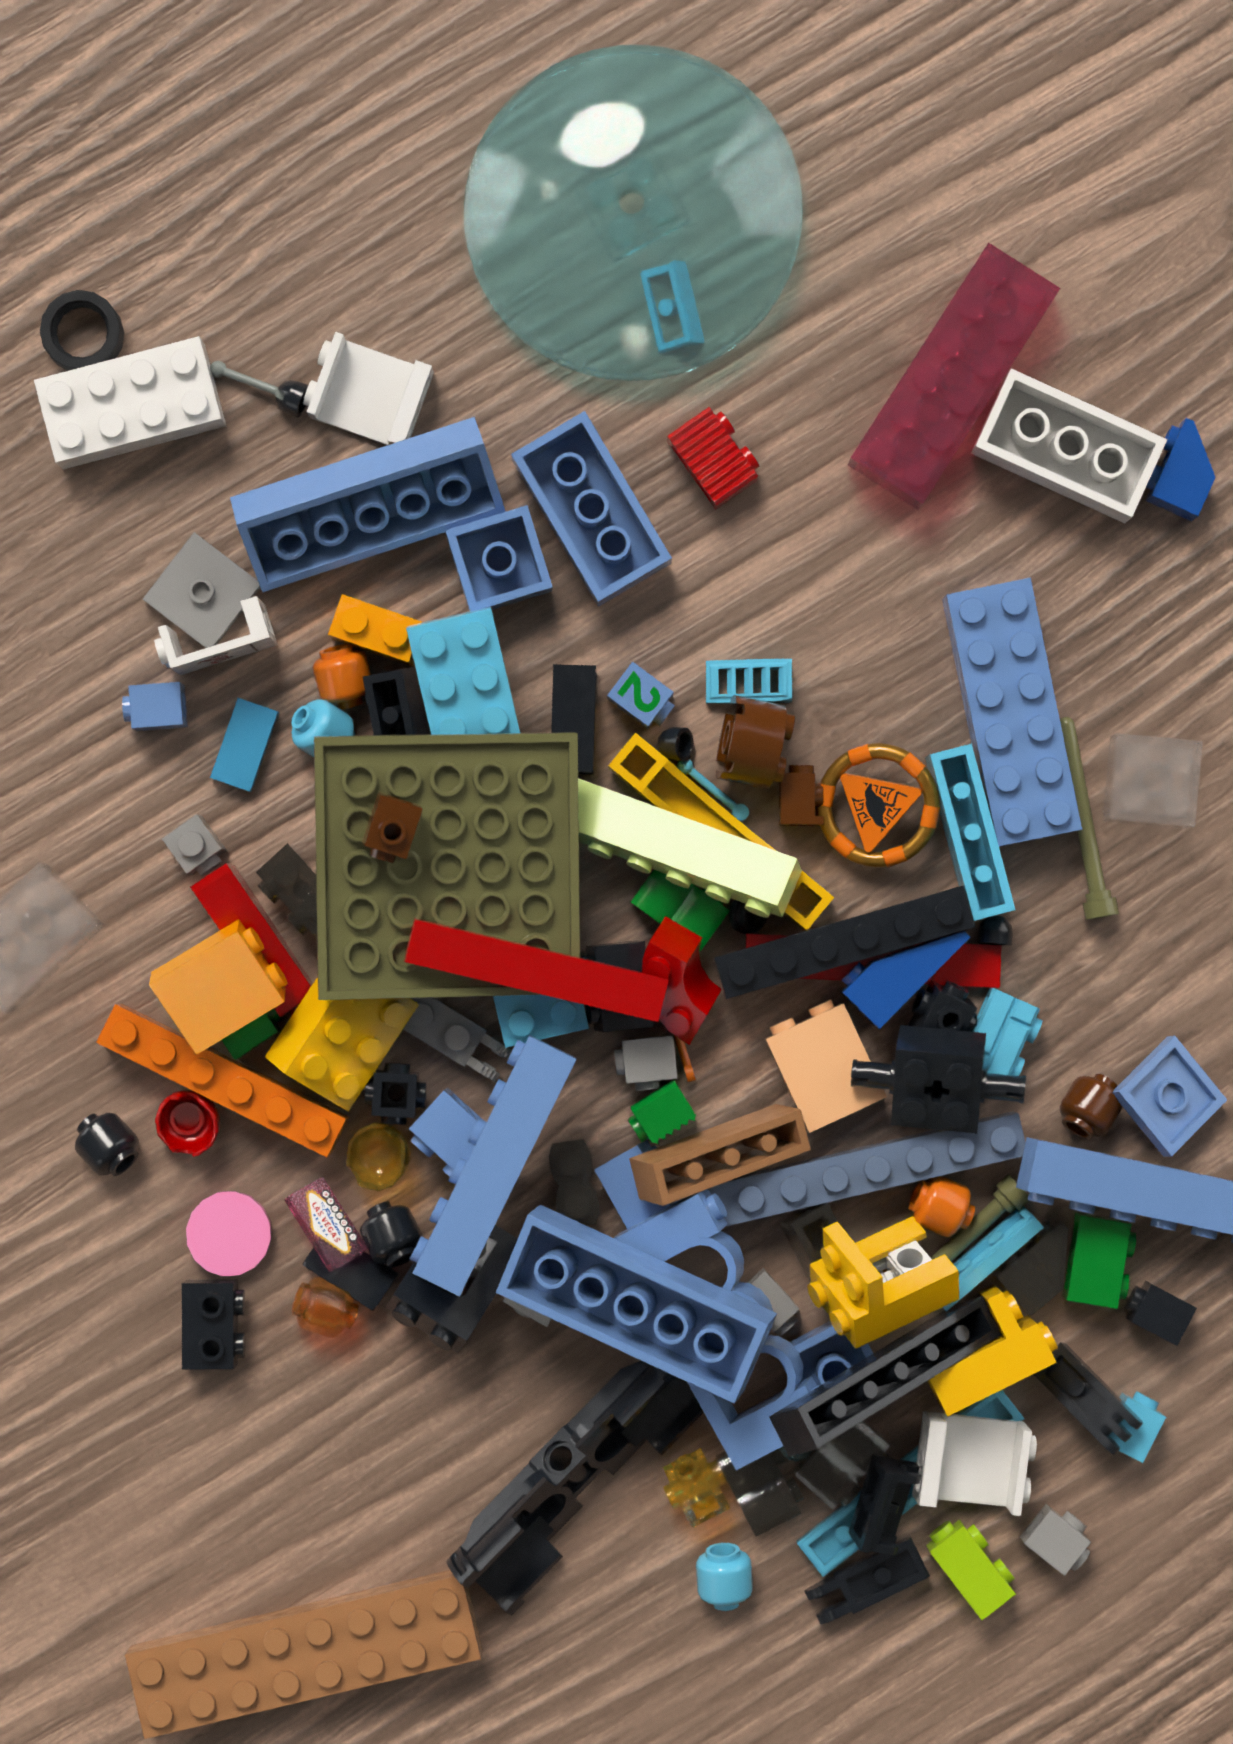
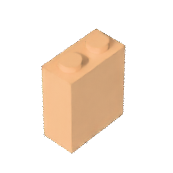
M831 999L808 1009L811 1017L796 1024L793 1017L769 1027L772 1035L765 1038L766 1044L796 1108L801 1109L805 1128L809 1133L887 1097L884 1089L851 1087L853 1059L871 1061L844 1003L834 1006Z

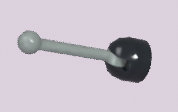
M214 361L210 365L214 377L226 376L275 395L279 408L290 415L300 417L306 407L303 401L308 385L305 383L289 380L276 387L228 369L222 361Z

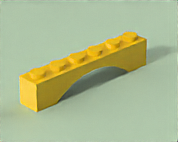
M637 733L631 737L608 765L609 770L653 806L775 850L711 798ZM802 871L784 915L802 930L807 931L834 897Z

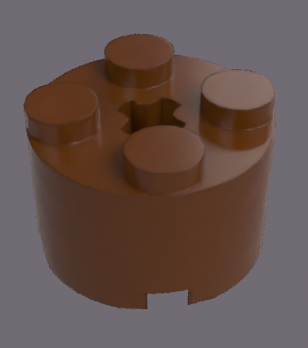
M733 695L729 704L737 705L734 715L725 714L716 761L724 762V771L716 770V778L769 789L772 782L781 783L783 780L787 759L786 757H781L784 740H790L792 737L795 716L787 714L785 705Z

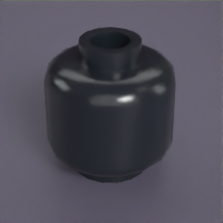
M94 1113L86 1117L77 1128L79 1135L75 1141V1150L96 1174L118 1176L130 1168L136 1161L139 1154L136 1151L139 1139L117 1114L105 1113L98 1116Z
M389 1201L379 1203L367 1211L369 1218L361 1225L360 1234L372 1260L378 1264H387L388 1268H395L411 1261L409 1259L422 1233L410 1209L404 1205L391 1206Z

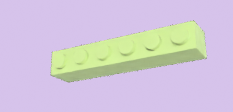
M578 778L579 842L588 845L587 849L590 852L606 859H611L612 855L627 859L626 864L643 873L649 874L651 869L667 874L665 878L680 887L689 888L691 884L705 888V893L708 896L724 903H729L730 898L746 904L745 909L758 916L768 918L770 913L783 917L802 872L797 858Z

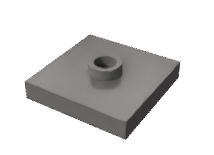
M194 532L150 588L143 600L205 648L219 643L242 613L243 608L240 601L254 597L259 591L260 585L258 580Z

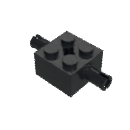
M900 1025L895 1060H892V1064L853 1059L851 1087L889 1089V1094H893L891 1125L977 1134L981 1103H984L985 1099L1024 1104L1026 1076L987 1073V1069L984 1068L986 1033Z

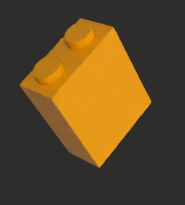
M239 919L151 972L150 988L196 1055L285 1002L286 989L284 986L288 984L285 975L275 962L269 965L261 953L264 950V946L258 934L252 927L245 929Z

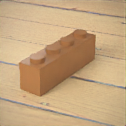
M774 1104L631 1157L629 1160L639 1199L664 1206L811 1149L801 1109Z

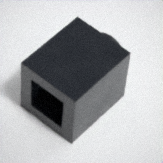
M1146 1280L1142 1288L1134 1287L1125 1304V1309L1129 1310L1126 1319L1178 1346L1197 1309L1195 1306Z

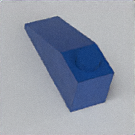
M959 931L870 961L865 967L858 962L842 978L846 986L840 992L876 1028L880 1029L970 936L965 931Z

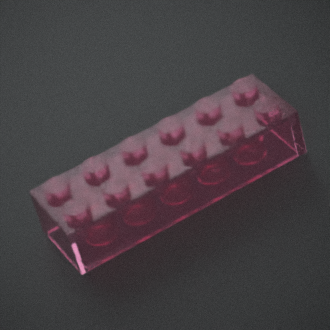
M988 242L847 465L919 510L1061 288Z

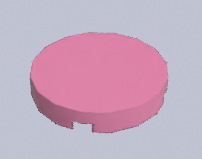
M236 1191L218 1192L202 1200L192 1211L186 1227L187 1246L194 1260L206 1271L220 1276H237L255 1268L266 1256L271 1242V1221L264 1207L252 1196Z

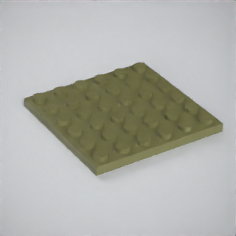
M578 733L314 736L319 1000L541 995L404 962L414 918L580 957ZM378 792L420 805L423 808L407 859L396 856L395 862L390 863L369 855L371 848L364 846L362 843Z

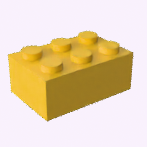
M317 977L265 1055V1058L287 1076L349 1112L419 1004L412 998L319 1000Z

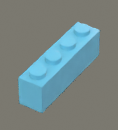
M972 744L928 755L925 757L927 768L937 785L940 799V817L958 885L964 886L973 921L1016 910Z

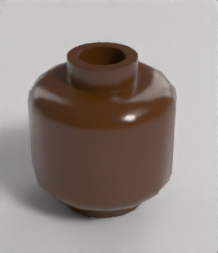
M1095 1074L1094 1077H1077L1059 1107L1060 1113L1064 1118L1062 1120L1063 1125L1073 1134L1087 1140L1092 1139L1093 1136L1100 1137L1106 1135L1122 1110V1105L1112 1093L1117 1084L1102 1074Z

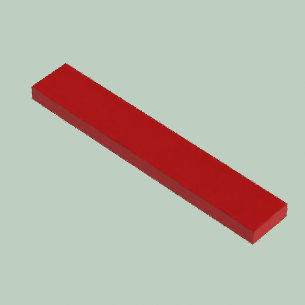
M416 918L413 921L404 957V962L655 1022L659 1021L669 982L664 977Z
M746 934L745 948L787 936ZM921 942L915 945L890 951L884 954H880L860 961L835 967L829 970L804 976L798 979L842 981V978L858 962H860L865 967L870 961L891 955L893 953L926 942ZM963 944L925 984L929 985L931 980L940 985H945L946 981H951L960 986L1000 988L1002 945Z

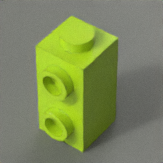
M960 1519L953 1525L950 1521H946L929 1535L932 1540L926 1545L929 1552L981 1620L985 1619L1016 1595L1009 1583L1015 1580L1014 1576L1000 1558L993 1563L983 1549L989 1544L974 1524L966 1528Z

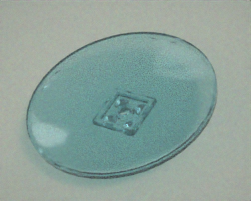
M617 45L584 52L554 64L521 87L503 105L483 135L471 163L464 201V229L467 248L475 275L493 309L509 329L542 356L563 367L594 377L622 381L653 380L694 370L730 351L750 335L773 308L788 282L797 257L803 219L802 191L792 150L782 129L761 100L740 80L703 58L675 49L650 45ZM628 193L639 194L644 200L643 208L634 214L624 212L619 206L622 197Z

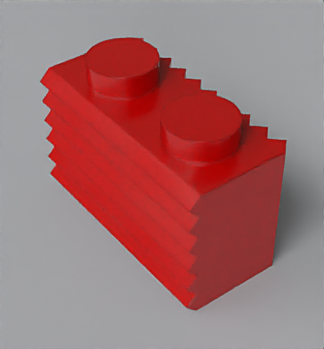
M708 407L668 435L667 442L716 510L754 484L758 479V475L754 470L760 466L746 446L741 449L737 447L730 436L735 433V430L721 411L715 415L712 409Z

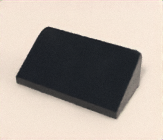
M320 1237L302 1265L371 1311H374L399 1273L388 1268L385 1264L375 1263L369 1253L349 1240L351 1252L349 1251V1254L346 1253L344 1255V1253H341L340 1250L337 1251V1248H333V1245H329L328 1242H325Z

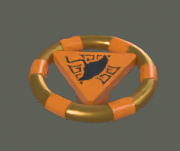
M873 743L850 749L830 765L820 782V785L823 787V805L816 808L817 816H824V825H820L821 830L827 841L845 859L847 858L859 865L883 868L906 862L926 846L937 828L940 799L934 778L926 765L911 752L890 744ZM873 759L889 760L899 764L915 778L920 788L845 772L852 766ZM839 779H841L865 850L857 847L841 833L834 821L832 806ZM923 793L924 805L920 826L914 836L904 845L882 852H872Z

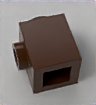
M378 792L362 841L364 846L371 848L369 855L390 863L395 862L396 856L407 859L423 808L420 805Z

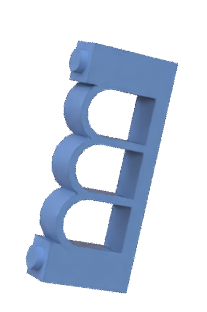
M708 1189L685 1197L618 1233L614 1237V1239L662 1261H666L691 1247L698 1245L709 1246L722 1255L728 1268L727 1280L721 1288L773 1311L769 1298L761 1289L750 1283L739 1282L744 1272V1257L740 1246L732 1236L721 1231L727 1225L724 1219L727 1217V1211L719 1196L715 1193L711 1195ZM768 1334L761 1353H767L778 1358L784 1365L788 1376L787 1387L782 1392L737 1414L730 1401L687 1382L736 1470L783 1447L769 1416L820 1386H817L812 1376L802 1381L803 1363L799 1352L789 1341L779 1336Z

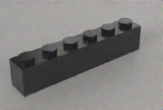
M959 886L714 957L713 959L724 997L729 999L975 927L964 886Z
M983 1296L955 1304L947 1312L945 1310L777 1411L769 1416L788 1456L818 1449L1002 1334Z

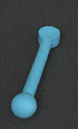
M690 759L685 762L678 761L677 768L684 774H689L732 810V815L742 821L748 817V807L744 804H736L693 768V762Z

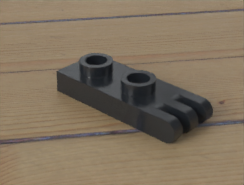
M1060 1342L1058 1349L1052 1351L1057 1363L1033 1375L1111 1454L1115 1455L1120 1447L1109 1435L1114 1432L1122 1441L1127 1442L1132 1435L1121 1422L1125 1419L1130 1426L1138 1430L1143 1421L1067 1344Z

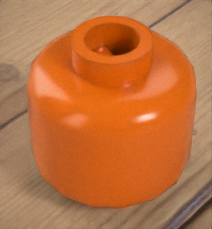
M348 643L332 646L320 651V658L312 666L320 698L330 703H337L340 709H348L362 704V696L365 695L363 677L371 675L365 653L361 650L353 649L352 644Z
M944 1176L919 1181L913 1190L908 1209L913 1212V1217L917 1223L923 1228L944 1237L954 1235L959 1228L966 1230L975 1213V1206L970 1204L971 1193L969 1188Z

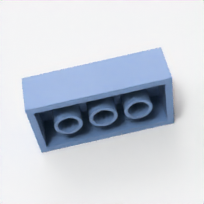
M585 411L511 454L512 462L598 607L672 563V557Z

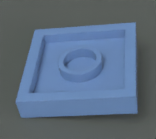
M1175 1035L1166 1037L1112 1092L1163 1157L1173 1156L1227 1101L1226 1097Z

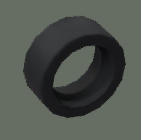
M75 290L61 294L48 305L42 315L40 336L43 347L58 366L70 371L117 358L123 346L124 330L120 316L105 298L94 292ZM78 308L92 309L99 313L104 319L107 328L106 341L102 348L95 354L87 357L72 356L64 351L59 344L57 336L58 325L63 316L71 310Z

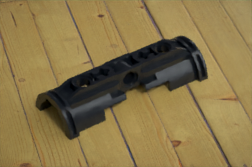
M644 1361L621 1368L538 1451L522 1471L473 1520L465 1542L446 1561L458 1582L467 1589L474 1582L478 1583L506 1613L512 1616L525 1602L522 1598L563 1557L549 1540L583 1507L576 1499L577 1496L604 1469L614 1475L646 1441L663 1455L704 1413L687 1381ZM572 1458L570 1465L564 1469L568 1460Z

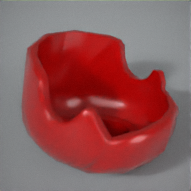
M190 1090L175 1091L166 1097L160 1104L155 1117L157 1135L169 1147L171 1152L191 1154L193 1157L200 1156L213 1146L221 1128L219 1110L215 1103Z

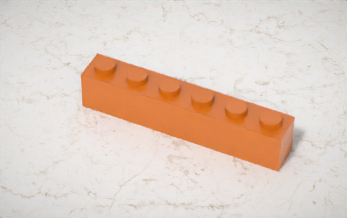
M124 1004L114 1005L96 1043L325 1157H329L332 1154L350 1118L210 1047L196 1055L182 1033Z

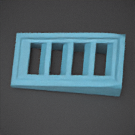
M792 659L706 661V704H729L733 695L771 703H791ZM719 670H727V694H719ZM736 670H744V693L736 694ZM753 670H761V693H753ZM770 670H778V693H770Z

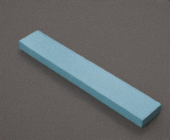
M1003 1390L966 1407L957 1414L1014 1421L1025 1419ZM918 1446L900 1460L917 1462ZM913 1484L911 1485L902 1515L917 1504L912 1495ZM862 1490L796 1541L822 1577L826 1576L859 1550L848 1531Z

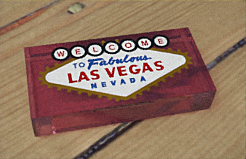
M324 1177L292 1193L284 1200L329 1272L367 1250L363 1239Z

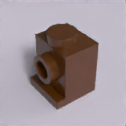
M789 765V773H785L782 782H779V826L824 825V816H815V808L823 805V787L820 783H815L814 766Z

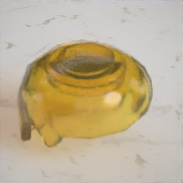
M375 1122L358 1129L348 1142L346 1166L351 1170L357 1179V1185L361 1188L379 1192L396 1185L407 1173L411 1160L410 1147L402 1133L393 1125Z

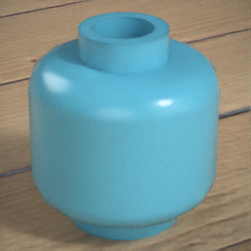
M317 699L301 706L292 718L291 733L294 744L312 757H314V736H355L353 719L348 713L327 700Z
M716 1543L707 1547L706 1552L698 1557L696 1562L697 1591L703 1601L712 1604L717 1610L729 1611L736 1609L739 1603L751 1596L753 1590L752 1563L748 1554L740 1550L739 1546L732 1543Z

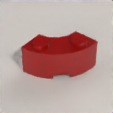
M665 916L645 949L642 972L669 980L659 1019L669 1032L690 1045L722 989L709 979L701 966L699 948L702 937Z

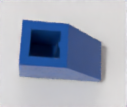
M1185 418L1179 424V427L1171 425L1165 439H1167V442L1163 449L1167 453L1162 465L1156 464L1146 486L1150 491L1145 501L1189 521H1193L1199 516L1216 477L1195 422Z

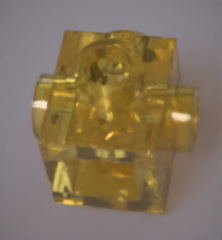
M701 1448L689 1454H684L663 1467L669 1480V1484L663 1486L666 1496L674 1510L679 1507L682 1508L692 1527L731 1509L721 1488L728 1481L717 1459L709 1463Z

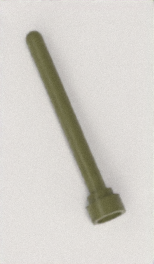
M1063 717L1060 719L1082 826V830L1078 831L1089 889V893L1085 894L1086 902L1082 903L1085 920L1118 915L1117 899L1112 897L1111 890H1106L1075 723L1070 717Z
M1009 1174L1006 1175L996 1185L999 1189L993 1193L995 1198L972 1219L968 1228L957 1232L930 1258L933 1260L945 1254L950 1261L954 1260L1004 1212L1008 1211L1011 1213L1015 1208L1018 1210L1022 1209L1030 1201L1028 1200V1194L1024 1190L1016 1188V1181Z

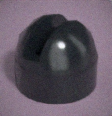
M669 728L658 737V750L668 760L685 762L689 760L693 752V735L688 728Z
M996 915L987 917L981 923L978 933L979 944L1012 946V925L1006 918Z

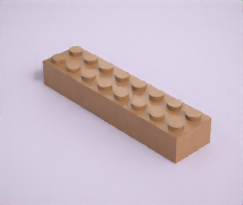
M446 1570L134 1644L125 1653L143 1736L144 1739L481 1660L483 1648L469 1588L467 1589L461 1585L452 1572Z

